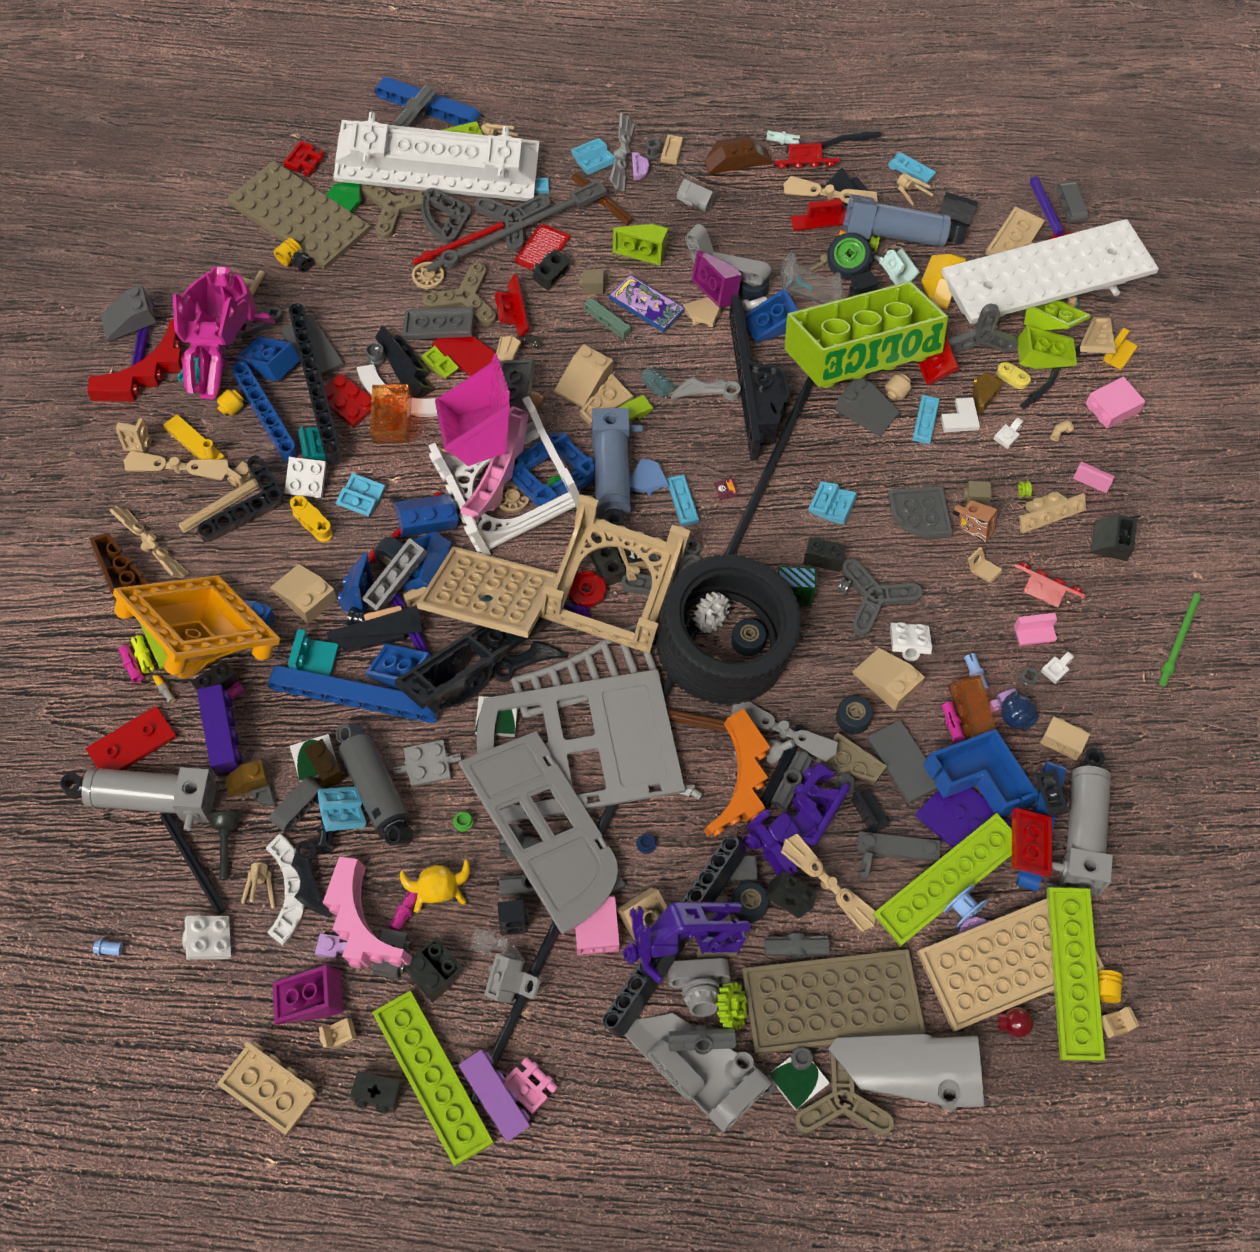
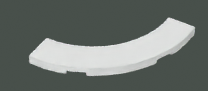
M374 364L357 367L359 379L363 387L369 392L371 397L385 408L403 415L410 414L416 417L438 416L435 398L418 399L401 395L390 389L380 379Z
M279 833L266 847V850L274 857L282 870L285 884V899L277 920L267 933L284 947L297 930L305 906L294 897L300 887L299 876L291 866L295 849Z

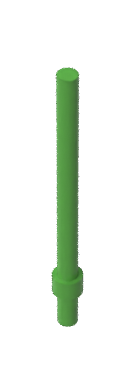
M1194 593L1169 658L1163 665L1162 676L1159 681L1161 686H1166L1170 675L1174 673L1176 659L1201 598V595L1198 593Z

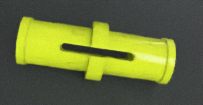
M135 636L137 641L132 637L131 643L135 650L134 656L139 661L142 673H150L148 667L152 672L154 666L150 659L151 653L146 648L143 636Z

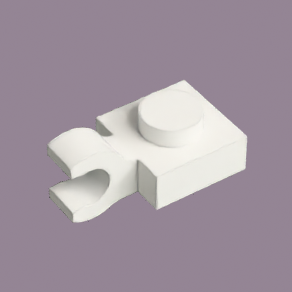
M1017 417L1010 427L1005 424L994 436V440L1006 449H1009L1019 438L1020 434L1017 432L1021 429V424L1024 421Z
M1067 652L1060 660L1054 657L1042 668L1041 672L1056 684L1068 673L1069 668L1067 666L1072 662L1074 656Z

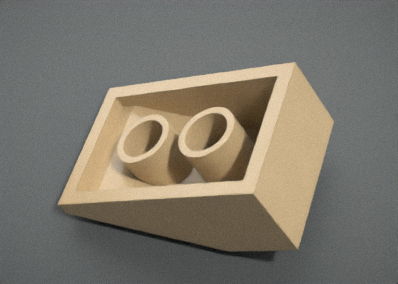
M583 344L573 356L554 393L583 408L589 399L598 392L600 386L606 382L610 374L613 373V360Z
M300 564L270 587L307 624L337 601L334 589L321 577Z
M880 648L852 672L894 711L921 688L925 679L911 664Z
M649 888L616 909L634 940L630 914L631 908L634 907L635 912H637L638 906L642 907L644 911V929L645 924L651 927L667 908L657 889Z

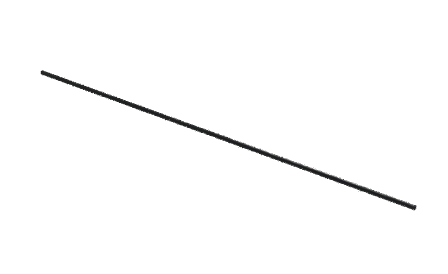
M809 376L803 385L725 554L732 555L736 553L815 383ZM695 621L692 622L688 631L693 642L700 630L695 626ZM667 676L662 686L665 703L675 684L669 676ZM618 804L606 806L597 825L602 838ZM596 840L595 842L599 847L600 843L598 840ZM552 921L528 974L535 977L539 976L559 933V929L554 921ZM529 981L527 985V991L531 992L533 989V982ZM518 994L490 1054L494 1061L491 1065L494 1070L528 1000L527 997ZM473 1090L470 1100L472 1103L479 1105L480 1099Z

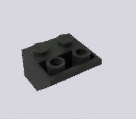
M1117 515L1096 520L1094 522L1090 553L1128 561L1134 550L1137 519Z
M437 937L412 957L410 965L403 964L405 972L431 1003L444 994L464 970Z

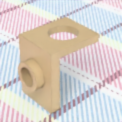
M981 547L968 558L971 573L989 583H992L1003 572L1002 568L985 559L983 548ZM979 555V559L974 563V559Z

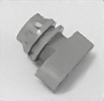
M726 959L674 961L668 970L669 985L673 988H682L684 1002L689 1007L690 1014L697 1017H706L717 1011L716 1003L718 1002L717 994L720 992L719 985L728 983L731 980L729 964Z

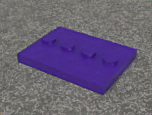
M969 788L946 798H943L938 790L919 809L915 817L953 849L995 814L987 801L975 790ZM1005 816L1001 817L1012 829V822Z

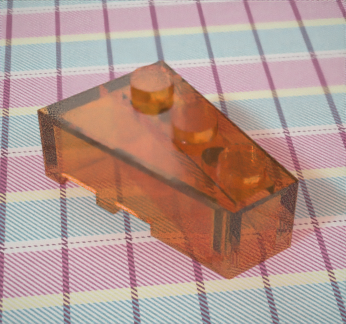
M981 675L960 679L947 685L962 722L963 731L968 739L996 729Z

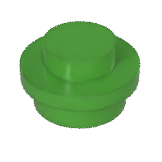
M459 812L453 819L455 829L460 832L470 830L474 823L472 815L468 812Z

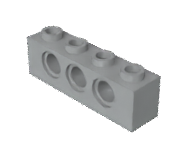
M409 538L362 599L375 610H384L424 560L428 552Z

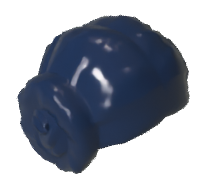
M1015 691L1008 695L1001 704L1002 719L1012 729H1029L1038 721L1040 716L1036 712V706L1033 701Z

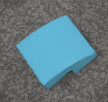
M600 138L571 149L573 157L588 175L613 165L616 159L607 150V144Z
M352 473L346 487L342 488L335 504L370 517L387 487Z
M821 481L808 510L818 517L845 525L856 501L857 493L839 489L838 484Z
M355 787L318 789L319 807L326 831L365 828L367 822L361 809L362 800Z

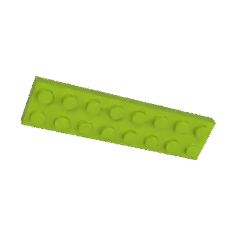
M996 813L876 910L873 915L901 947L938 917L960 893L971 885H977L1012 856V829Z
M1049 887L1047 888L1060 1061H1105L1090 888Z
M408 991L373 1011V1016L454 1168L493 1145L494 1143L412 992Z

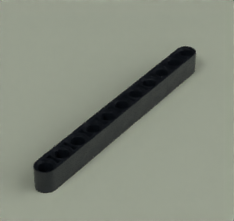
M295 303L289 307V314L323 452L328 464L337 465L342 461V453L304 306L300 303Z
M729 835L723 839L681 902H715L746 855L745 847L736 836ZM688 936L678 942V953L657 958L651 956L650 964L663 978L690 939ZM641 962L603 1017V1026L615 1037H622L628 1032L660 984L655 982L644 971Z

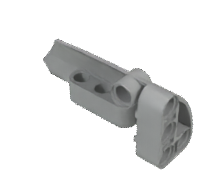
M673 1013L636 1019L625 1034L626 1038L685 1099L692 1100L723 1133L772 1084L753 1065L752 1056L746 1052L737 1054L731 1049H712L708 1054L701 1055L696 1053L695 1050L669 1051V1031H688L694 1028V1026ZM738 1063H742L745 1068H741Z
M927 1034L846 1037L836 1038L829 1047V1051L844 1067L859 1089L938 1104L946 1111H954L958 1107H984L978 1036L932 1038ZM952 1095L955 1099L947 1101L944 1099V1096Z

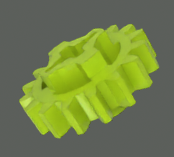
M737 982L724 983L723 987L719 988L721 994H717L718 1002L716 1006L719 1007L717 1015L720 1017L719 1022L723 1023V1028L741 1030L742 1026H745L744 1019H747L748 1007L746 1006L745 990L741 991L742 986L738 985Z

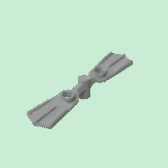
M620 113L618 137L621 146L614 151L616 159L610 181L615 189L624 192L626 179V162L624 160L626 154L630 152L628 145L635 124L631 122L629 116Z
M749 701L733 705L731 716L744 708L756 727L765 730L772 728L779 732L782 738H793L797 746L824 762L837 755L838 742L805 730L796 732L789 728V723L784 720L775 723V719L771 714ZM763 721H769V723L763 724ZM800 738H805L806 740H805V741H800L799 739H800Z

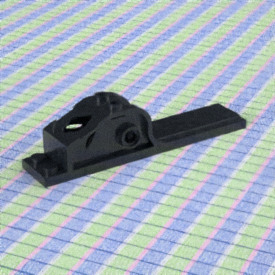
M731 295L729 322L738 382L741 388L740 396L750 461L758 460V454L762 450L761 445L775 444L779 425L784 420L787 406H790L789 396L792 395V387L788 385L786 373L778 366L770 364L760 365L751 361L742 300H739L738 295Z
M539 616L528 638L479 625L395 679L394 685L421 709L428 707L434 714L443 711V709L461 706L476 696L486 686L491 677L493 667L503 655L553 623V621ZM473 650L481 658L471 667L465 668Z

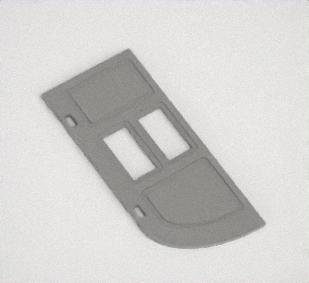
M535 731L460 761L461 769L561 934L567 933L591 917L605 902L615 885L618 873L617 861L559 766L552 759L550 752L538 733ZM546 757L551 766L548 767L543 758ZM549 789L573 826L572 829L554 836L531 797ZM518 802L543 840L526 849L522 848L500 811ZM596 840L599 841L603 849L600 850L595 842Z

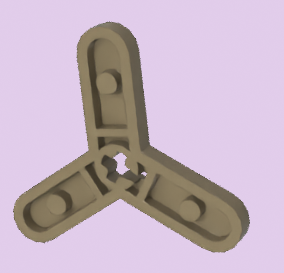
M362 184L363 195L382 208L375 229L377 237L383 240L389 239L393 235L400 213L420 209L426 190L394 196L382 186Z
M473 263L469 267L459 289L427 293L422 300L425 309L461 306L474 307V318L481 325L488 327L496 322L495 312L477 296L486 277V267L482 263Z
M831 1053V1094L811 1104L796 1115L795 1126L797 1130L805 1134L811 1133L844 1114L878 1135L889 1134L894 1126L892 1116L854 1093V1080ZM843 1095H846V1100L850 1104L844 1103L843 1105H840V1099L837 1097H842Z

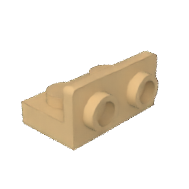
M139 418L136 426L130 423H117L115 429L123 450L145 453L146 449L151 445V437H149L144 419Z

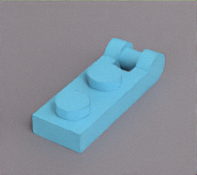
M898 152L894 159L888 163L890 169L907 173L926 184H929L936 175L934 170L901 152Z

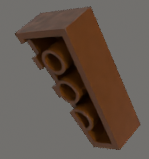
M109 533L89 538L92 552L114 605L116 603V598L113 596L114 588L150 584L132 564L130 558L122 552L120 546Z

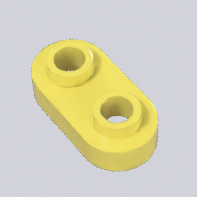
M1003 362L998 366L996 374L1001 380L1017 389L1028 387L1030 383L1028 373L1008 362Z

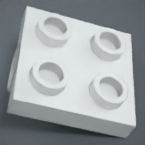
M289 457L285 494L323 498L327 462Z
M902 622L890 624L892 651L902 652L903 658L907 661L917 660L920 653L931 654L932 644L929 626L905 624Z
M229 916L185 917L182 945L183 949H186V960L229 959L231 957Z

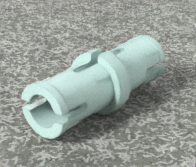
M768 130L766 141L780 142L782 145L784 143L799 144L800 135Z

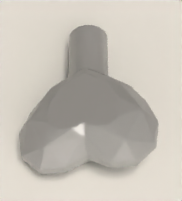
M772 739L767 741L771 748L767 752L766 761L770 764L776 763L782 757L785 750L795 746L792 739L783 743Z

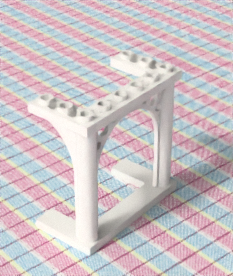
M529 396L522 399L532 421L527 424L524 445L540 437L568 493L512 519H497L484 513L481 516L482 520L479 522L478 519H472L471 515L466 516L460 513L459 516L462 522L467 525L464 529L477 553L482 552V554L490 556V549L575 507L577 508L580 497L577 487L568 469L564 467ZM434 442L428 445L431 450L429 456L442 480H447L448 484L445 487L450 495H454L455 498L452 500L455 503L456 509H461L473 494V486L477 475L491 459L467 466L452 453L440 450ZM466 476L470 478V481L462 484L458 482V479ZM486 522L492 523L489 531L482 530Z

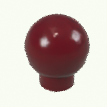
M1016 1007L1008 1010L1006 1014L998 1013V1031H1007L1008 1034L1017 1038L1025 1037L1031 1032L1033 1018L1027 1010Z

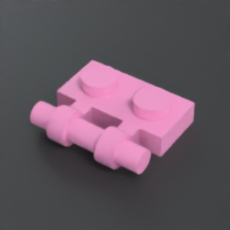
M526 1057L521 1062L526 1070L522 1073L515 1067L505 1078L506 1082L503 1085L507 1091L512 1090L518 1102L533 1115L548 1099L543 1091L547 1088L553 1094L558 1089V1086L553 1082L554 1079L551 1076H546L539 1069L540 1066L535 1061L532 1062ZM531 1075H534L540 1081L538 1086L528 1079Z

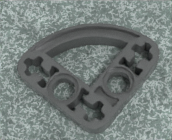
M429 188L425 191L421 204L423 222L429 232L445 244L454 242L469 217L470 207L435 188ZM443 202H450L451 206L447 207ZM429 205L450 215L443 229L433 221L429 212ZM457 221L460 225L454 226L451 224V222ZM451 230V235L447 237L446 235H448L449 231Z

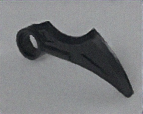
M533 641L531 647L526 652L519 655H506L502 661L496 663L494 666V677L499 682H508L512 679L514 671L544 660L568 658V654L552 645ZM501 668H506L509 670V673L507 675H500L498 671Z
M300 841L294 850L291 864L300 879V887L294 897L308 909L330 918L332 913L323 904L311 861L316 854V847L311 841ZM307 847L311 854L303 856L300 853V848Z

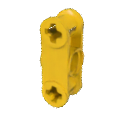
M300 495L293 497L290 501L293 516L318 541L322 543L330 541L333 537L330 522L305 497Z

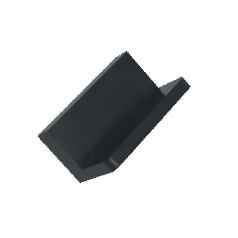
M946 192L939 214L949 215L951 222L961 223L969 227L978 201Z
M858 790L853 793L851 802L870 833H875L889 826L888 819L870 790L861 794Z

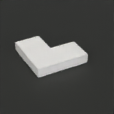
M957 398L955 400L957 413L941 415L944 432L974 431L980 428L973 398Z

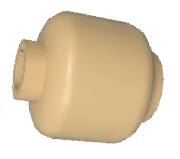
M904 374L893 375L885 386L886 395L891 400H903L912 388L911 380Z

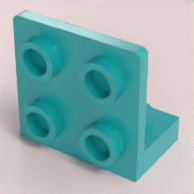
M297 629L288 661L289 668L331 676L339 646L337 643L311 640L307 637L305 630Z

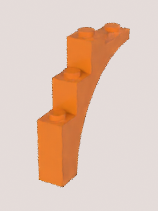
M744 708L728 717L724 723L736 751L737 781L732 798L726 809L705 828L704 832L707 837L713 834L717 837L725 831L724 827L727 825L734 826L742 819L747 823L765 810L764 805L755 792L765 786L764 782L768 779L758 762L768 756L766 753L771 747Z

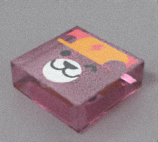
M732 478L714 483L719 500L737 497V491Z

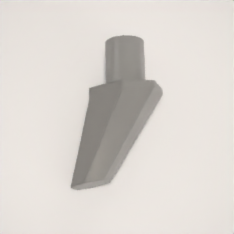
M684 785L685 792L679 793L687 797L693 796L697 800H700L703 793L695 789L696 785Z

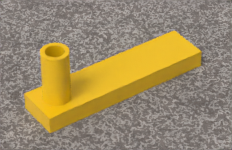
M175 415L163 424L164 429L199 460H226L225 456L214 447L210 439L202 437L179 415Z

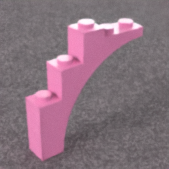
M513 406L510 408L506 453L491 459L480 484L468 501L461 507V514L471 515L472 519H479L486 511H494L501 504L504 484L512 478L515 458L523 452L529 416L528 411Z
M339 857L323 904L329 908L331 913L337 914L332 930L339 935L340 939L347 941L342 957L349 962V966L358 969L361 966L370 967L372 961L375 963L386 961L398 967L401 964L410 965L412 956L404 949L390 946L377 939L366 922L361 901L362 882L366 867L358 859Z

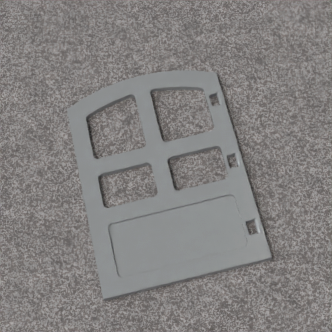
M658 669L484 698L477 727L478 754L494 748L495 725L500 711L534 705L542 706L548 742L545 746L572 789L573 785L567 756L593 750L599 752L606 789L577 795L585 809L685 792ZM586 697L589 702L595 734L593 736L565 740L562 734L557 702ZM660 785L661 791L649 792V787ZM599 796L598 802L587 803V798ZM556 799L534 802L543 817L564 813ZM514 804L500 810L507 823L529 820L521 805Z

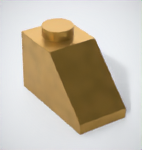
M984 372L981 377L977 376L973 382L974 389L972 395L977 413L980 415L997 396L1003 383L987 372Z
M262 760L242 764L225 777L228 797L268 786L266 770Z

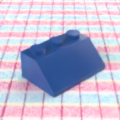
M449 494L394 502L401 537L457 529L459 519L455 503Z
M435 531L413 539L428 554L400 590L410 591L422 587L427 588L450 552V541Z

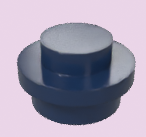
M643 834L636 841L638 851L643 854L654 852L657 846L656 839L650 834Z

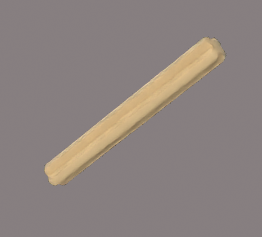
M253 479L178 524L180 530L183 533L189 531L256 490L257 486Z

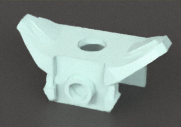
M903 248L898 252L889 250L884 257L874 256V259L879 261V264L883 266L895 285L909 281L912 282L920 273Z

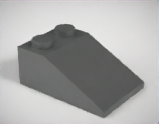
M142 284L124 291L101 314L107 342L157 323L151 298Z
M864 378L854 379L840 395L836 406V411L879 437L899 415V411L874 384Z

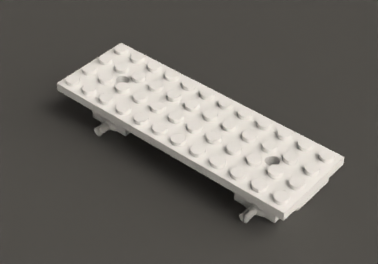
M369 112L368 121L342 120L335 159L334 181L413 190L435 188L443 193L528 201L534 198L539 141L513 138L509 136L510 128L508 126L507 129L506 126L503 127L502 135L499 136L381 124L375 122V112H373V115L372 112Z
M1125 219L944 267L941 273L962 314L966 316L970 324H977L982 308L990 303L998 305L1000 310L999 317H1002L1005 314L1093 290L1110 289L1113 296H1118L1120 291L1116 287L1117 285L1156 274L1159 268L1129 221Z

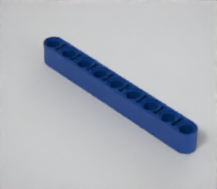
M282 666L273 667L267 686L275 691L427 723H435L439 712L434 714L428 707L421 709L402 691Z

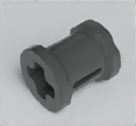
M648 138L645 142L647 148L645 151L646 158L656 160L659 157L658 148L660 141L657 138Z

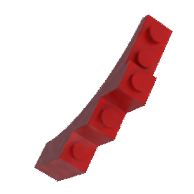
M170 319L168 329L162 341L143 360L119 372L89 376L87 392L91 401L135 402L136 394L139 393V387H159L162 373H180L183 368L182 359H184V355L181 351L180 338L174 330V319Z

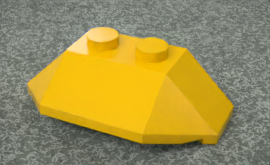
M953 253L931 256L921 281L929 299L934 298L940 307L948 309L952 294L941 273L942 268L967 262L968 258Z

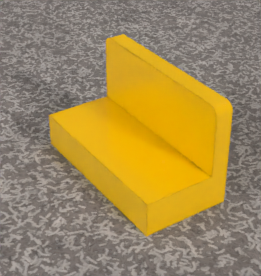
M1124 327L1114 340L1116 354L1106 353L1103 361L1119 370L1123 369L1137 349L1136 344L1126 340L1129 330Z

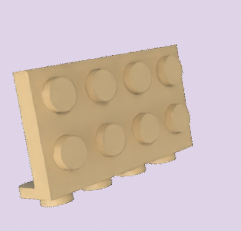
M246 1041L244 1050L217 1085L284 1135L288 1136L318 1096L314 1090L316 1086L307 1079L301 1081L297 1078L299 1074L289 1066L287 1069L283 1068L280 1065L281 1061L271 1054L269 1057L263 1053L264 1048L256 1042L250 1044Z

